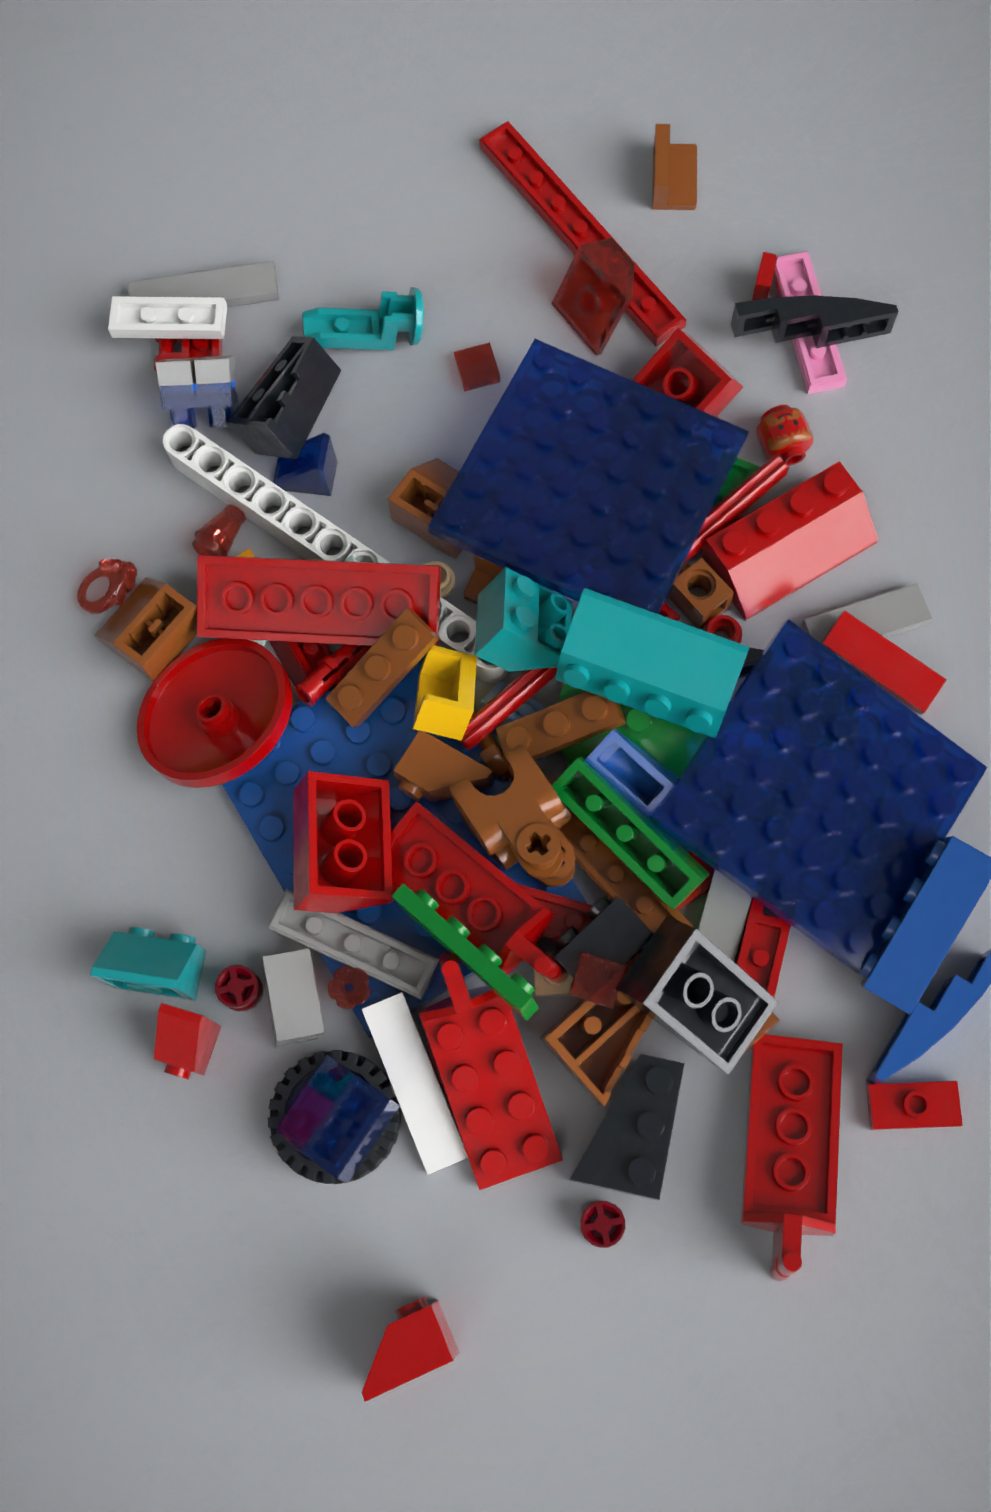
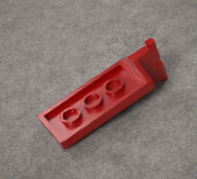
M416 801L391 831L393 894L403 883L414 893L419 888H422L439 904L435 911L442 918L447 920L451 915L470 931L471 934L466 938L477 949L484 943L501 958L503 962L498 967L507 975L521 962L525 961L539 974L553 982H564L567 978L566 969L537 946L554 914Z
M444 951L440 956V964L450 997L420 1010L419 1015L478 1188L482 1190L563 1161L511 1006L488 986L468 990L458 959L449 951Z
M765 1034L752 1046L741 1224L774 1232L770 1273L776 1281L787 1279L801 1268L802 1235L833 1236L836 1233L843 1043Z

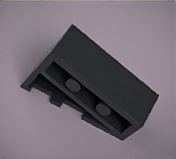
M292 336L226 421V424L255 454L297 460L341 369L314 337Z
M640 1054L569 1181L652 1200H660L685 1063Z

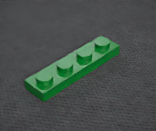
M403 883L392 895V898L405 913L526 1021L538 1010L539 1007L531 996L535 991L533 986L517 972L511 977L498 967L503 962L501 958L484 943L477 949L466 938L471 934L470 931L451 915L447 920L442 918L435 911L439 904L422 888H419L414 893Z

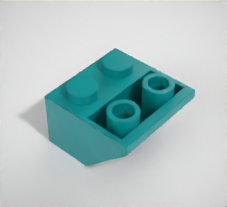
M505 567L478 594L475 656L508 672L558 667L561 650L572 622V601L532 581L527 576H523Z

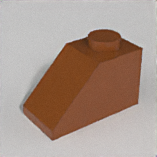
M420 730L393 770L399 783L398 789L416 801L423 797L432 803L452 798L450 786L462 779H468L478 791L490 789L494 782L492 770Z

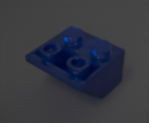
M327 1055L280 1122L276 1131L298 1151L332 1176L349 1182L400 1105Z

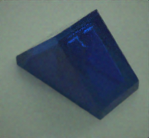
M323 432L306 440L297 460L278 457L273 483L284 491L331 496L338 461L330 435Z

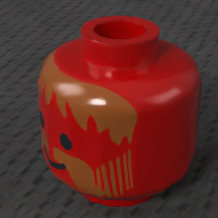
M778 405L767 410L761 416V421L756 428L757 438L767 460L773 456H779L788 466L801 462L806 457L805 452L813 444V434L804 413L798 408H792L788 405Z

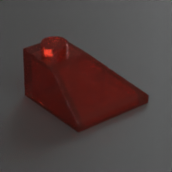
M612 237L579 246L551 303L596 356L602 354L633 294L635 263Z

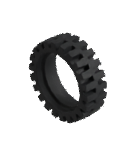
M343 1050L320 1051L310 1057H304L297 1061L298 1064L296 1066L290 1067L284 1073L285 1077L281 1082L278 1081L274 1088V1097L270 1099L268 1107L270 1109V1117H267L268 1128L271 1130L272 1136L270 1138L273 1146L278 1151L277 1154L294 1172L318 1183H348L373 1172L390 1154L394 1143H396L401 1121L400 1105L387 1075L369 1059ZM329 1073L348 1074L361 1080L372 1092L377 1106V1126L370 1142L357 1155L342 1161H324L309 1154L298 1142L293 1127L294 1106L301 1091L314 1079Z

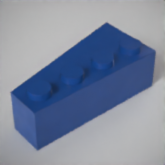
M955 836L945 837L941 841L937 840L925 859L928 865L920 879L917 877L913 879L903 896V900L907 902L899 917L893 914L883 929L881 937L886 940L878 954L870 952L858 973L864 977L860 984L862 987L909 1015L912 1014L991 881V857Z

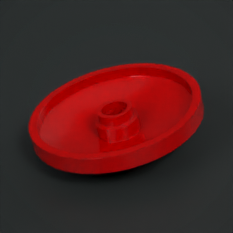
M217 639L186 651L173 660L157 676L142 701L137 718V740L141 753L161 776L180 786L191 788L212 787L240 777L254 768L270 753L287 726L293 697L288 674L267 648L247 639Z

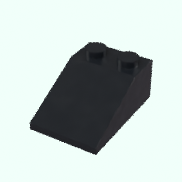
M668 916L663 920L615 988L645 1014L728 1075L779 1003L700 931Z

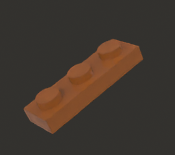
M406 608L326 697V700L352 727H360L440 637L412 609Z
M586 691L496 728L508 764L506 753L518 745L524 746L535 761L626 724L620 703L612 702L607 698Z

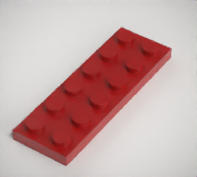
M197 555V637L373 646L406 608L412 609L439 636L441 566ZM439 640L434 644L435 646H438Z

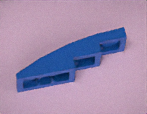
M991 949L981 954L967 980L958 975L947 979L930 1008L918 1002L911 1015L905 1013L866 1081L871 1084L883 1082L921 1057L960 1022L991 984Z

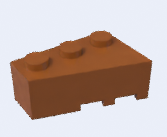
M639 950L592 996L587 994L540 1037L543 1043L597 1104L604 1107L623 1069H626L631 1060V1055L640 1038L652 1021L651 1017L615 989L642 950Z

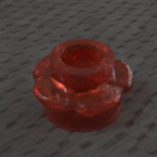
M344 966L334 972L333 980H330L328 983V994L331 999L336 1000V1004L339 1007L353 1009L368 999L370 995V988L368 987L369 977L365 971L360 968L352 969L350 966ZM346 984H353V989L346 991Z

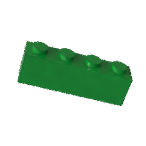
M587 757L577 758L552 785L559 799L669 908L673 910L681 905L710 873L651 816L647 818L585 761Z

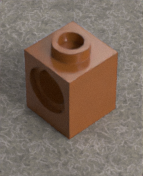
M701 558L692 566L688 563L681 566L672 575L668 597L696 628L702 630L708 619L721 615L730 608L734 592ZM700 587L707 592V595L697 597L692 595L689 589Z

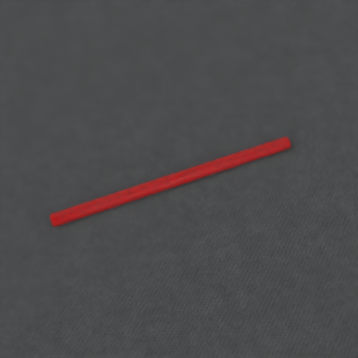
M779 456L771 457L616 591L611 598L637 606L704 547L707 538L729 526L783 479L789 469L787 463ZM557 667L525 670L471 717L462 741H457L465 749H472L556 676Z

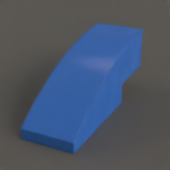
M615 728L585 759L592 768L647 818L651 816L680 843L710 812L711 806L691 788Z

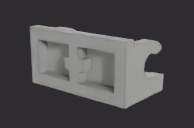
M310 948L262 956V970L276 1048L318 1039L319 1035H324L325 1031Z

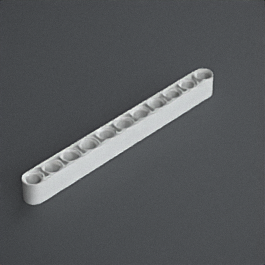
M177 424L171 426L163 435L162 442L173 466L179 472L305 559L344 561L353 555L358 562L390 563L192 427L185 424ZM190 446L187 450L178 452L182 447ZM220 466L216 471L207 472L211 467ZM243 486H250V488L244 492H237V490ZM280 506L278 511L266 513L270 507ZM302 527H311L305 534H296V531ZM331 548H342L336 555H326V552ZM440 597V639L438 646L475 656L477 621L442 597ZM457 632H464L469 635L465 641L460 643L450 640V637ZM477 657L476 677L487 683H496L500 680L502 681L508 675V671L496 665H487L481 661V658Z

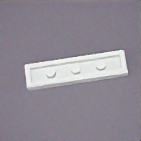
M403 992L363 1008L362 1012L427 1175L468 1158L462 1138Z

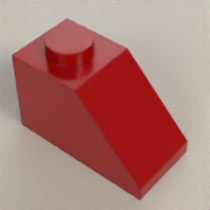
M161 1003L157 1017L154 1059L166 1064L165 1073L189 1080L191 1072L204 1076L221 1026L203 1015Z

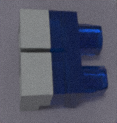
M235 355L163 359L155 362L163 410L170 409L173 426L185 424L196 428L195 408L208 407L210 427H229L226 421L233 414V405L238 402L234 375L236 371Z

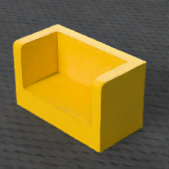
M435 645L432 646L425 655L418 675L413 729L462 741L474 712L477 656Z

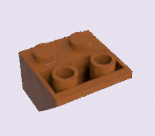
M435 458L411 468L387 500L392 520L453 559H456L500 497L440 459Z
M145 577L94 636L143 675L154 681L197 635V607L168 584Z

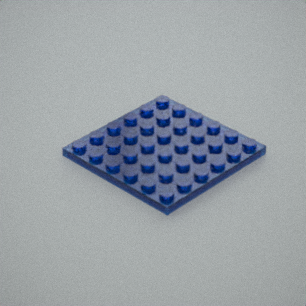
M534 339L429 523L428 533L503 568L507 567L523 576H527L532 581L579 602L584 588L659 614L747 440L749 431Z
M788 619L782 623L729 702L716 739L706 736L650 822L847 967L859 973L871 952L876 954L884 941L881 934L892 915L899 916L907 901L903 900V896L915 877L921 879L929 864L925 862V859L937 840L944 841L988 767Z

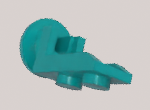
M411 287L409 295H397V292L382 291L378 310L318 307L303 311V337H314L322 348L394 350L398 332H407L410 346L418 345L424 327V301L421 290Z

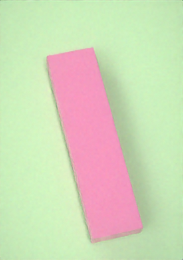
M808 251L777 257L773 279L779 297L821 296ZM813 336L792 339L807 394L845 387L847 378L837 345L816 348Z

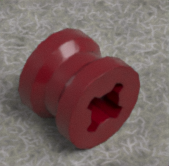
M231 965L223 969L217 976L215 993L218 1000L225 1006L238 1012H245L255 1008L261 1001L263 984L261 979L248 967Z
M597 1201L590 1204L583 1211L580 1219V1229L584 1238L590 1244L599 1248H608L617 1244L623 1237L626 1229L625 1218L622 1211L615 1204L608 1201Z

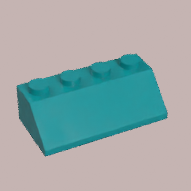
M584 588L561 650L555 680L716 739L750 647Z

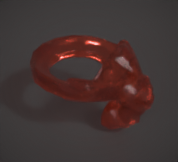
M112 558L100 560L98 562L99 567L89 573L79 586L77 600L82 609L91 614H99L114 605L121 606L126 593L131 592L136 584L137 567L132 562ZM106 576L109 579L107 592L99 600L89 602L86 599L87 588L96 578Z

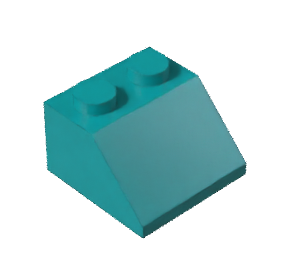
M129 927L128 933L113 932L91 969L90 976L116 989L196 1001L206 950L195 944L196 938L189 935L171 933L168 940L155 938V932L152 930Z

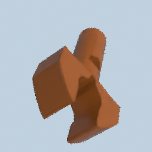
M489 733L479 742L483 750L480 756L488 768L492 770V773L497 778L502 775V780L505 781L511 777L503 750L499 747L492 733Z

